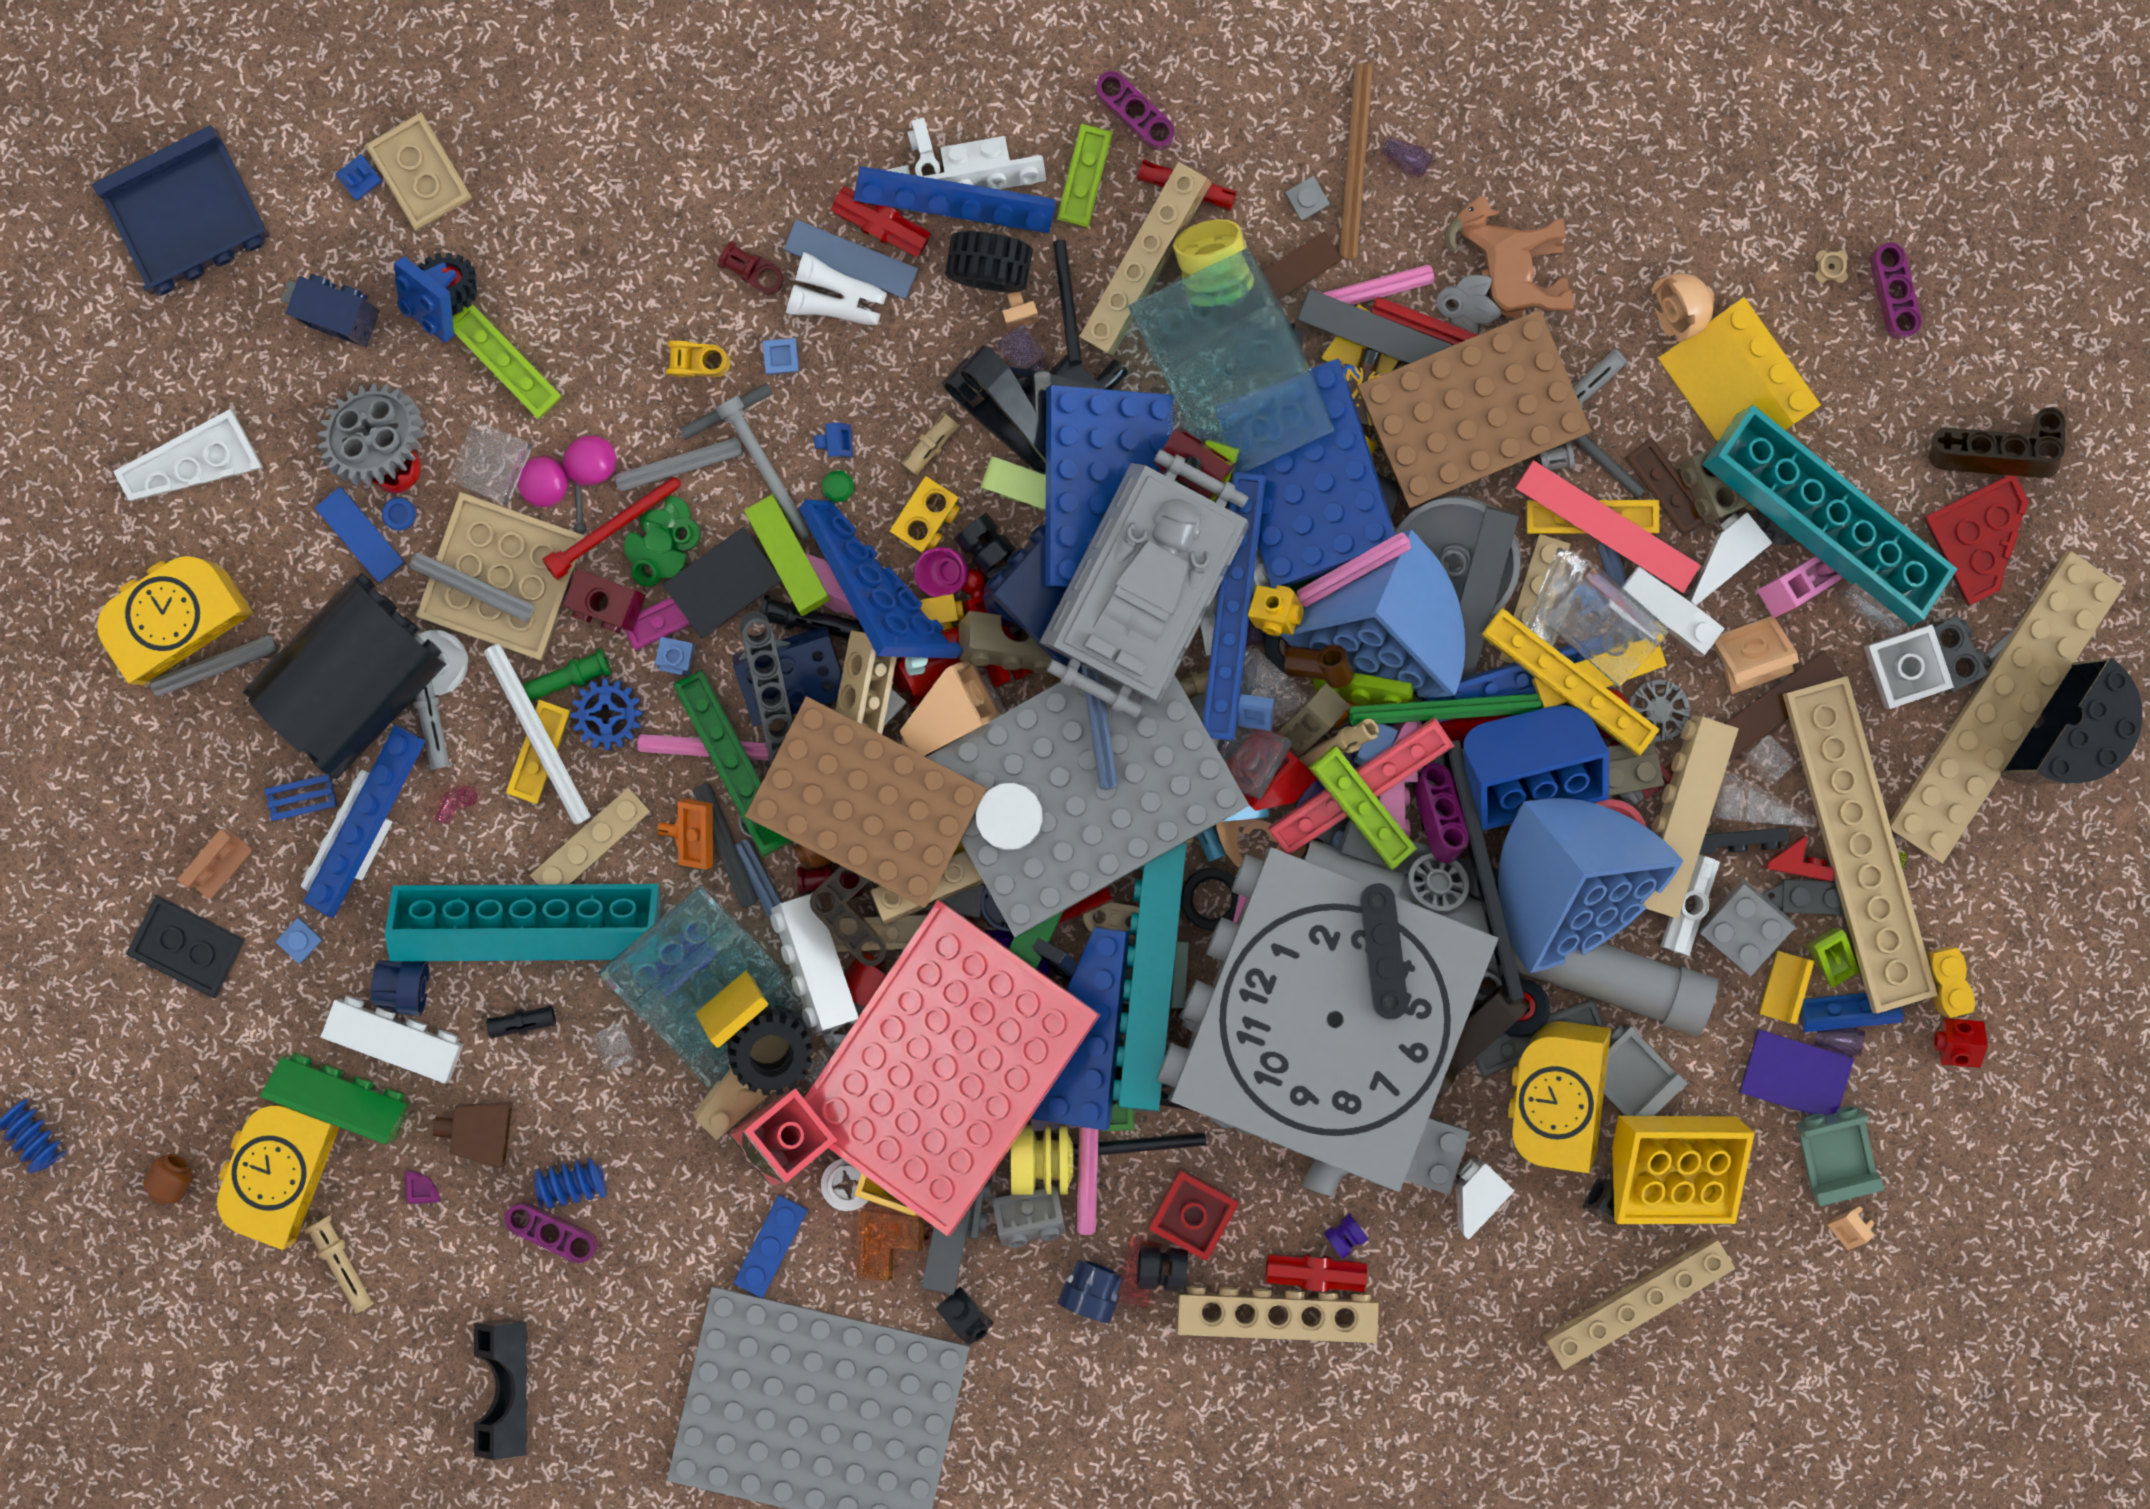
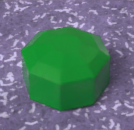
M843 470L829 472L822 481L823 494L833 503L846 502L854 493L853 479Z

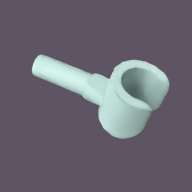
M906 657L905 667L908 675L923 674L928 658Z

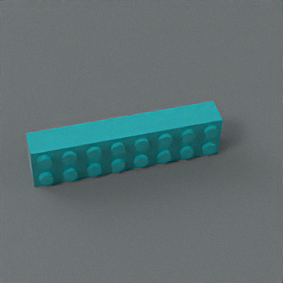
M1754 405L1736 414L1702 464L1905 627L1923 621L1957 570L1955 566Z
M1187 843L1181 844L1139 868L1143 869L1142 880H1135L1133 902L1140 903L1139 913L1132 912L1130 935H1136L1135 946L1128 947L1126 968H1133L1132 980L1125 979L1123 1001H1129L1128 1013L1122 1012L1119 1033L1125 1034L1126 1038L1125 1046H1118L1116 1067L1122 1068L1121 1080L1115 1079L1112 1099L1119 1101L1118 1108L1159 1112L1162 1083L1156 1080L1165 1058Z
M659 884L392 886L385 928L389 961L657 960L661 922Z

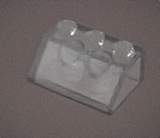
M1596 564L1544 621L1545 624L1619 688L1660 645L1671 630Z

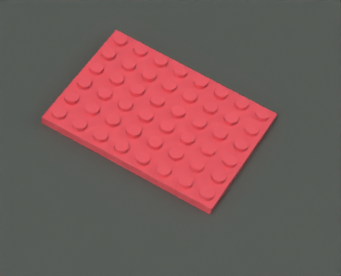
M937 900L804 1099L837 1139L829 1147L830 1150L943 1234L951 1236L1101 1014L946 903Z

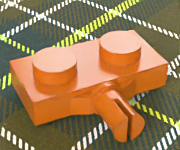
M684 798L677 801L678 818L676 823L660 822L657 827L660 830L657 833L659 836L674 837L678 848V865L707 870L713 867V803Z

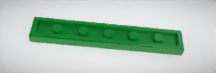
M703 670L672 684L762 858L792 843V840L745 817L762 783Z

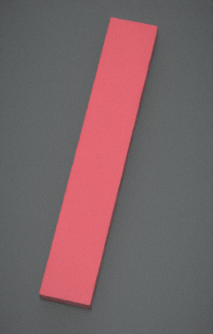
M1534 460L1530 462L1515 486V489L1681 593L1685 592L1701 567L1694 560Z
M1434 717L1355 770L1375 796L1378 797L1453 748L1454 744ZM1325 789L1270 825L1268 830L1284 853L1290 855L1347 816Z

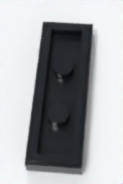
M1038 937L1032 947L1035 953L1055 974L1071 981L1078 965L1066 952Z

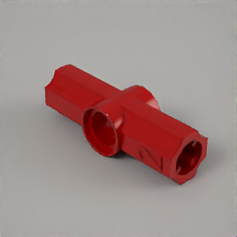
M843 186L841 191H839L831 208V212L860 227L863 233L867 235L870 233L879 238V242L883 244L889 243L917 259L922 254L931 237L930 232L901 217L902 214L892 207L854 201V191L846 186Z
M1268 1253L1265 1273L1266 1283L1300 1286L1304 1290L1327 1292L1330 1289L1365 1292L1367 1283V1263L1333 1260L1330 1256L1316 1258L1310 1257L1311 1254H1303V1257Z

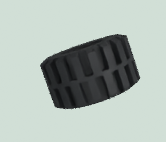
M979 231L953 233L950 240L945 276L956 283L974 288L998 292H1019L1027 288L1033 248L1021 240L999 234Z
M768 1004L764 1010L726 1042L727 1054L733 1074L737 1075L738 1081L743 1086L747 1084L749 1090L756 1093L757 1089H761L762 1095H770V1090H776L777 1095L784 1093L783 1088L789 1086L792 1090L797 1087V1079L801 1081L807 1076L805 1069H810L812 1065L813 1047L805 1023L801 1018L798 1019L796 1013L791 1009L786 1012L782 1005L777 1004L775 1009H771L770 1004ZM776 1035L788 1041L789 1048L786 1054L776 1062L761 1063L750 1055L752 1046L764 1036Z

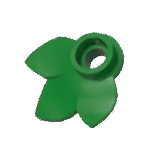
M668 496L664 510H649L640 517V525L646 534L656 526H666L672 536V550L688 551L696 547L700 541V527L691 519L687 503L680 498ZM683 528H685L687 530V536L685 539L681 540L679 537V533Z
M656 526L644 538L634 532H629L626 536L624 543L625 555L633 564V579L642 586L653 587L659 584L663 578H673L680 573L685 565L686 554L681 551L672 550L673 540L666 526ZM646 565L651 567L653 575L646 573Z

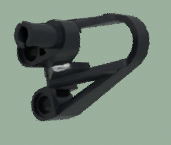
M983 345L970 358H965L943 380L942 384L949 395L963 409L1034 470L1046 475V387L1055 385L1112 390L1128 375V371L1124 366L1113 374L1122 364L1118 360L1113 359L1094 378L1081 364L1076 366L1069 365L1068 355H1065L1049 372L1046 370L1033 371L1009 367L998 354Z

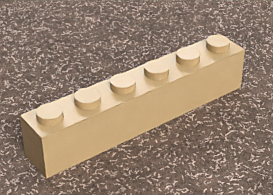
M1693 715L1685 723L1682 730V739L1684 741L1681 750L1676 753L1672 761L1673 776L1670 784H1667L1663 790L1661 800L1664 804L1660 815L1654 819L1651 831L1674 849L1683 859V863L1661 893L1655 890L1643 903L1647 910L1679 918L1739 728L1703 716Z

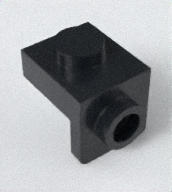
M961 1286L954 1292V1295L951 1294L936 1308L955 1334L969 1345L985 1337L988 1329L994 1324Z

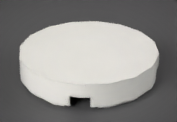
M429 630L417 634L424 642L427 639L431 640L442 651L439 657L447 664L432 679L435 695H443L455 690L463 682L468 671V655L464 645L456 636L443 630Z
M1016 783L999 784L989 789L983 795L976 810V824L982 837L993 847L1006 851L1019 850L1031 843L1039 834L1043 823V811L1036 795L1027 787Z

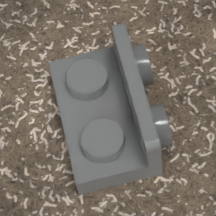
M1057 1186L1051 1187L1052 1195H1046L1045 1188L1035 1190L1033 1195H1008L992 1199L998 1236L1002 1246L1008 1245L1010 1248H1018L1026 1245L1027 1241L1036 1239L1052 1241L1058 1239L1060 1234L1066 1233Z

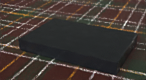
M742 527L664 583L663 586L701 639H703L777 586L782 580L746 529Z
M155 895L126 955L216 999L246 939L159 895Z

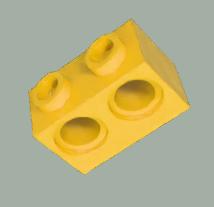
M925 476L889 532L921 554L927 549L936 548L943 535L938 533L945 521L951 524L961 510V507L957 506L960 499ZM933 495H941L946 500L945 508L940 512H932L927 508V501ZM916 522L924 523L928 528L927 535L921 540H914L909 536V529Z

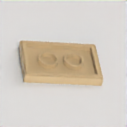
M422 112L365 145L415 231L472 199L471 194Z

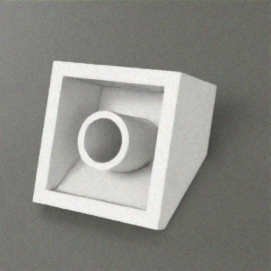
M1933 624L1863 646L1884 709H1892L1954 688Z
M1479 1157L1475 1162L1471 1159L1467 1160L1457 1172L1460 1176L1456 1181L1457 1228L1467 1239H1470L1514 1192Z

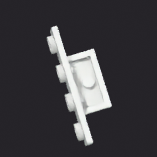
M1005 136L940 147L944 173L922 176L999 190L1046 181L1043 156L1038 155L1010 160Z
M361 770L353 781L351 790L342 807L338 810L336 819L327 836L321 842L320 849L312 865L306 871L305 878L301 884V888L309 891L370 772ZM385 819L355 877L356 879L363 880L392 824L391 820Z

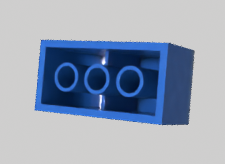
M1563 705L1551 706L1486 722L1474 727L1464 739V767L1482 831L1512 824L1524 801L1568 798L1596 803L1609 799V750L1591 717L1578 708Z

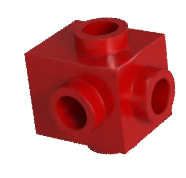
M1944 1018L1941 1030L1936 1031L1934 1036V1049L1939 1051L1941 1065L1981 1068L1988 1048L1984 1021Z

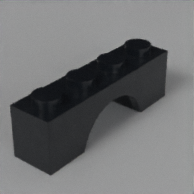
M501 1319L474 1323V1356L484 1360L490 1366L496 1385L495 1396L489 1410L482 1418L474 1422V1456L498 1460L526 1455L528 1439L526 1431V1409L528 1406L526 1398V1376L528 1373L526 1364V1343L528 1340L526 1322Z

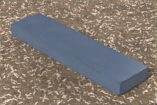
M797 219L784 247L785 252L802 258L803 252L811 254L842 274L874 285L887 293L907 300L919 270L914 266Z

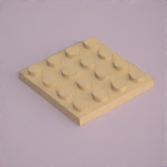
M459 492L436 561L534 605V613L529 621H524L429 577L416 617L492 644H499L509 650L543 661L578 559L570 563L572 567L567 570L568 574L557 581L544 565L542 558L552 551L555 553L560 550L564 552L586 536Z

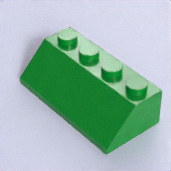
M293 1052L292 1056L286 1055L280 1058L260 1095L261 1098L385 1145L397 1139L410 1105V1101L403 1099L405 1095L403 1092L386 1087L384 1092L372 1087L374 1082L367 1078L356 1075L353 1080L341 1076L342 1069L329 1064H324L323 1068L310 1064L312 1058L297 1052Z

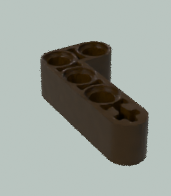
M2046 407L2041 409L2036 414L2031 434L1942 428L1934 434L1929 452V461L1937 469L1948 471L2050 478L2058 472L2065 451V416L2057 408ZM2047 426L2052 428L2053 430H2047L2043 427ZM1974 450H1982L1985 453L1980 454L1975 452ZM2013 452L2019 456H2011L2008 453ZM2041 455H2048L2053 459H2046Z
M1501 984L1470 1011L1436 1100L1451 1087L1460 1071L1523 1016L1529 1008V1004L1524 999L1519 1004L1509 1006L1506 1003Z

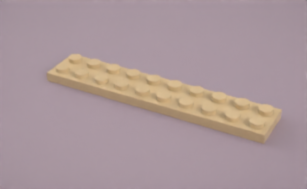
M2066 550L2009 637L2004 648L1987 671L1988 675L1983 677L1890 819L1889 823L1892 832L1939 863H1944L2001 776V771H2004L2071 669L2072 663L2077 660L2124 586L2074 552Z
M1848 676L1782 694L1829 862L1835 872V883L1872 1013H1881L1938 996Z

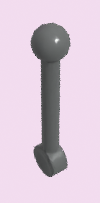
M574 482L576 524L573 530L583 535L587 528L583 524L581 486Z

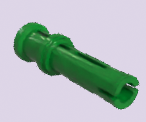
M600 647L596 649V653L582 659L572 658L568 662V666L522 683V686L531 702L573 684L581 687L585 686L588 680L603 674L610 676L612 675V669L605 651Z

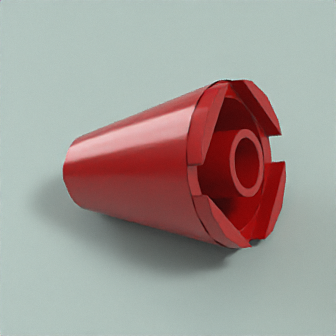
M959 626L941 632L950 643L956 641L959 644ZM959 656L957 659L928 658L927 664L924 666V673L910 676L905 667L906 657H897L893 682L899 693L904 692V690L907 691L911 698L906 700V702L914 708L921 703L946 668L963 661L959 660Z

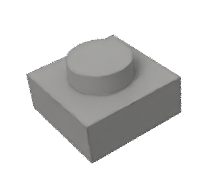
M1314 176L1285 192L1287 199L1301 222L1330 206L1328 199Z

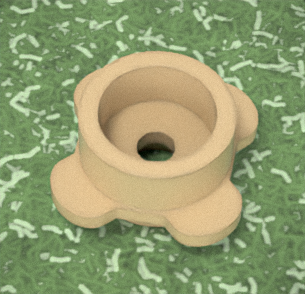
M1821 250L1815 255V260L1818 262V271L1815 273V279L1818 282L1824 283L1827 280H1835L1837 283H1843L1847 280L1846 261L1848 260V255L1846 252L1839 250L1838 252L1827 253L1825 250ZM1829 264L1834 265L1833 270L1829 269Z

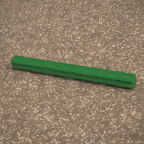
M1538 693L1358 705L1349 708L1348 718L1350 724L1355 726L1365 719H1372L1376 724L1429 721L1434 717L1437 720L1515 715L1541 709L1542 701Z

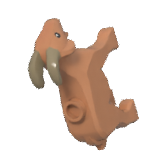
M1481 196L1463 208L1446 229L1444 239L1447 248L1451 252L1457 250L1456 234L1459 233L1484 253L1486 269H1481L1480 275L1492 278L1488 290L1489 299L1501 309V315L1516 320L1525 316L1527 308H1540L1547 312H1570L1574 310L1572 289L1568 288L1567 277H1561L1552 286L1546 288L1533 283L1532 257L1564 253L1562 239L1566 238L1564 218L1553 220L1546 227L1534 230H1517L1487 225V219L1499 215V211L1492 210L1487 198Z

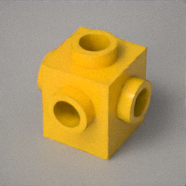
M1257 585L1248 617L1255 628L1262 629L1263 632L1269 635L1281 636L1282 633L1293 635L1296 624L1299 625L1302 621L1304 610L1292 589L1277 585L1276 588Z

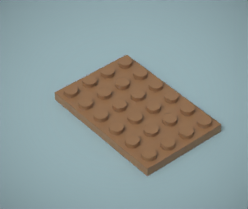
M1541 309L1356 386L1407 509L1592 432Z
M806 696L745 817L926 908L987 788Z

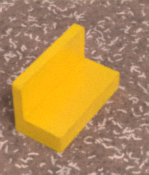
M1776 950L1758 1014L1796 1025L1814 961Z

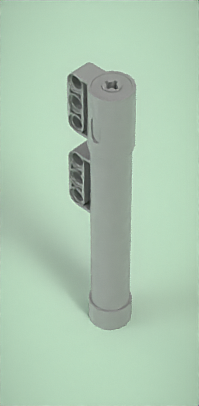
M1314 839L1307 843V849L1301 858L1302 860L1367 886L1375 883L1385 884L1392 889L1395 897L1414 904V900L1410 898V892L1407 891L1408 875H1405V873L1390 870L1386 867L1341 853L1337 848ZM1414 878V882H1423V880ZM1422 887V888H1419V889H1416V890H1417V892L1419 893V892L1424 891L1425 889H1424V887ZM1430 896L1422 897L1425 901L1432 902ZM1446 896L1449 905L1456 902L1451 897ZM1467 896L1465 901L1457 909L1451 911V913H1437L1489 934L1481 900ZM1437 898V906H1441L1440 898ZM1603 943L1583 955L1579 949L1566 955L1564 964L1543 971L1529 973L1511 944L1519 973L1658 1020L1662 1026L1697 1038L1703 1032L1714 1006L1718 990V979L1682 966L1675 968ZM1494 952L1484 977L1492 978L1495 983L1487 989L1479 987L1475 999L1483 1001L1502 984Z

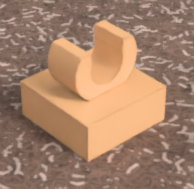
M1020 291L1007 294L1011 308L1002 312L1008 332L1039 322L1034 301L1024 304Z
M1861 1206L1836 1216L1827 1224L1847 1250L1866 1244L1874 1236L1870 1230L1874 1222L1869 1220L1864 1223L1858 1216L1863 1210Z

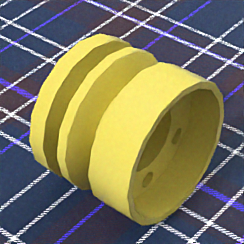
M1223 219L1203 221L1185 229L1174 240V252L1178 266L1182 270V281L1185 284V292L1190 301L1203 305L1225 303L1241 296L1252 286L1254 276L1250 268L1249 258L1245 254L1246 245L1242 230L1237 223Z
M1026 1125L1011 1146V1195H1033L1036 1180H1043L1046 1195H1052L1051 1180H1060V1195H1068V1187L1073 1176V1143L1068 1134V1125H1059V1140H1051V1125H1046L1043 1140H1036L1033 1125Z

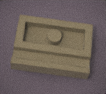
M1655 738L1641 756H1636L1623 745L1607 747L1609 750V796L1664 786L1659 757L1655 749Z

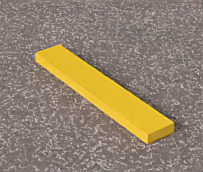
M1503 608L1499 609L1480 636L1567 703L1587 713L1597 726L1636 756L1642 755L1660 729Z

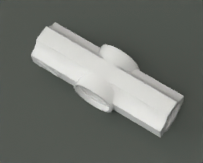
M1700 854L1698 855L1679 918L1669 917L1660 947L1686 956L1690 955L1701 919L1709 911L1710 903L1708 897L1718 870L1719 861ZM1692 896L1695 900V907L1688 913L1685 909V901L1688 897Z

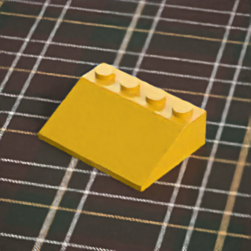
M1745 297L1709 321L1702 332L1681 341L1657 358L1716 442L1719 441L1736 414L1752 405L1757 407L1784 430L1821 406Z
M1618 1116L1612 1145L1614 1221L1617 1224H1736L1755 1132L1736 1116Z

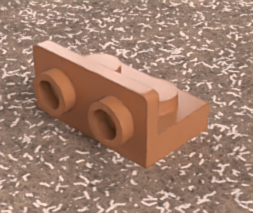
M220 829L177 880L186 888H196L207 899H212L249 857L253 849L230 829Z

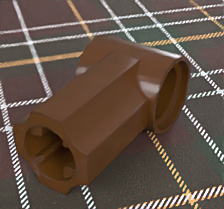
M1328 645L1321 650L1293 646L1292 648L1288 647L1285 654L1284 670L1287 675L1325 680L1332 688L1345 687L1353 680L1354 672L1345 649L1340 645Z

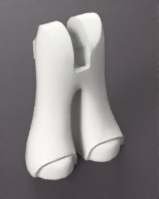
M803 252L795 280L829 289L843 295L844 298L832 297L794 284L787 305V314L823 315L864 325H878L880 313L871 311V309L865 306L862 308L857 305L859 298L866 299V302L884 304L887 295L885 291L869 283L842 274L813 255Z

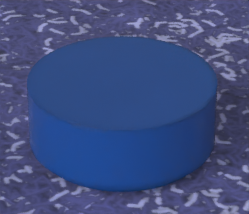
M395 497L385 503L382 509V518L389 528L403 531L410 528L415 522L416 509L409 500Z

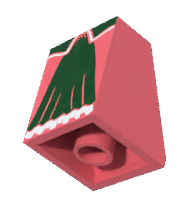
M796 1088L754 1113L729 1134L770 1186L787 1183L837 1141Z

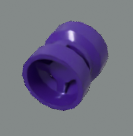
M1350 1213L1341 1219V1224L1337 1227H1330L1323 1232L1342 1259L1351 1253V1248L1356 1245H1362L1369 1240Z

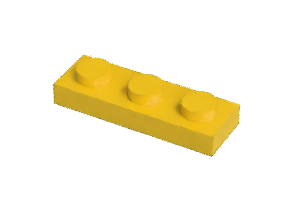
M539 700L535 711L556 751H558L572 711ZM526 735L506 793L539 804L549 776Z

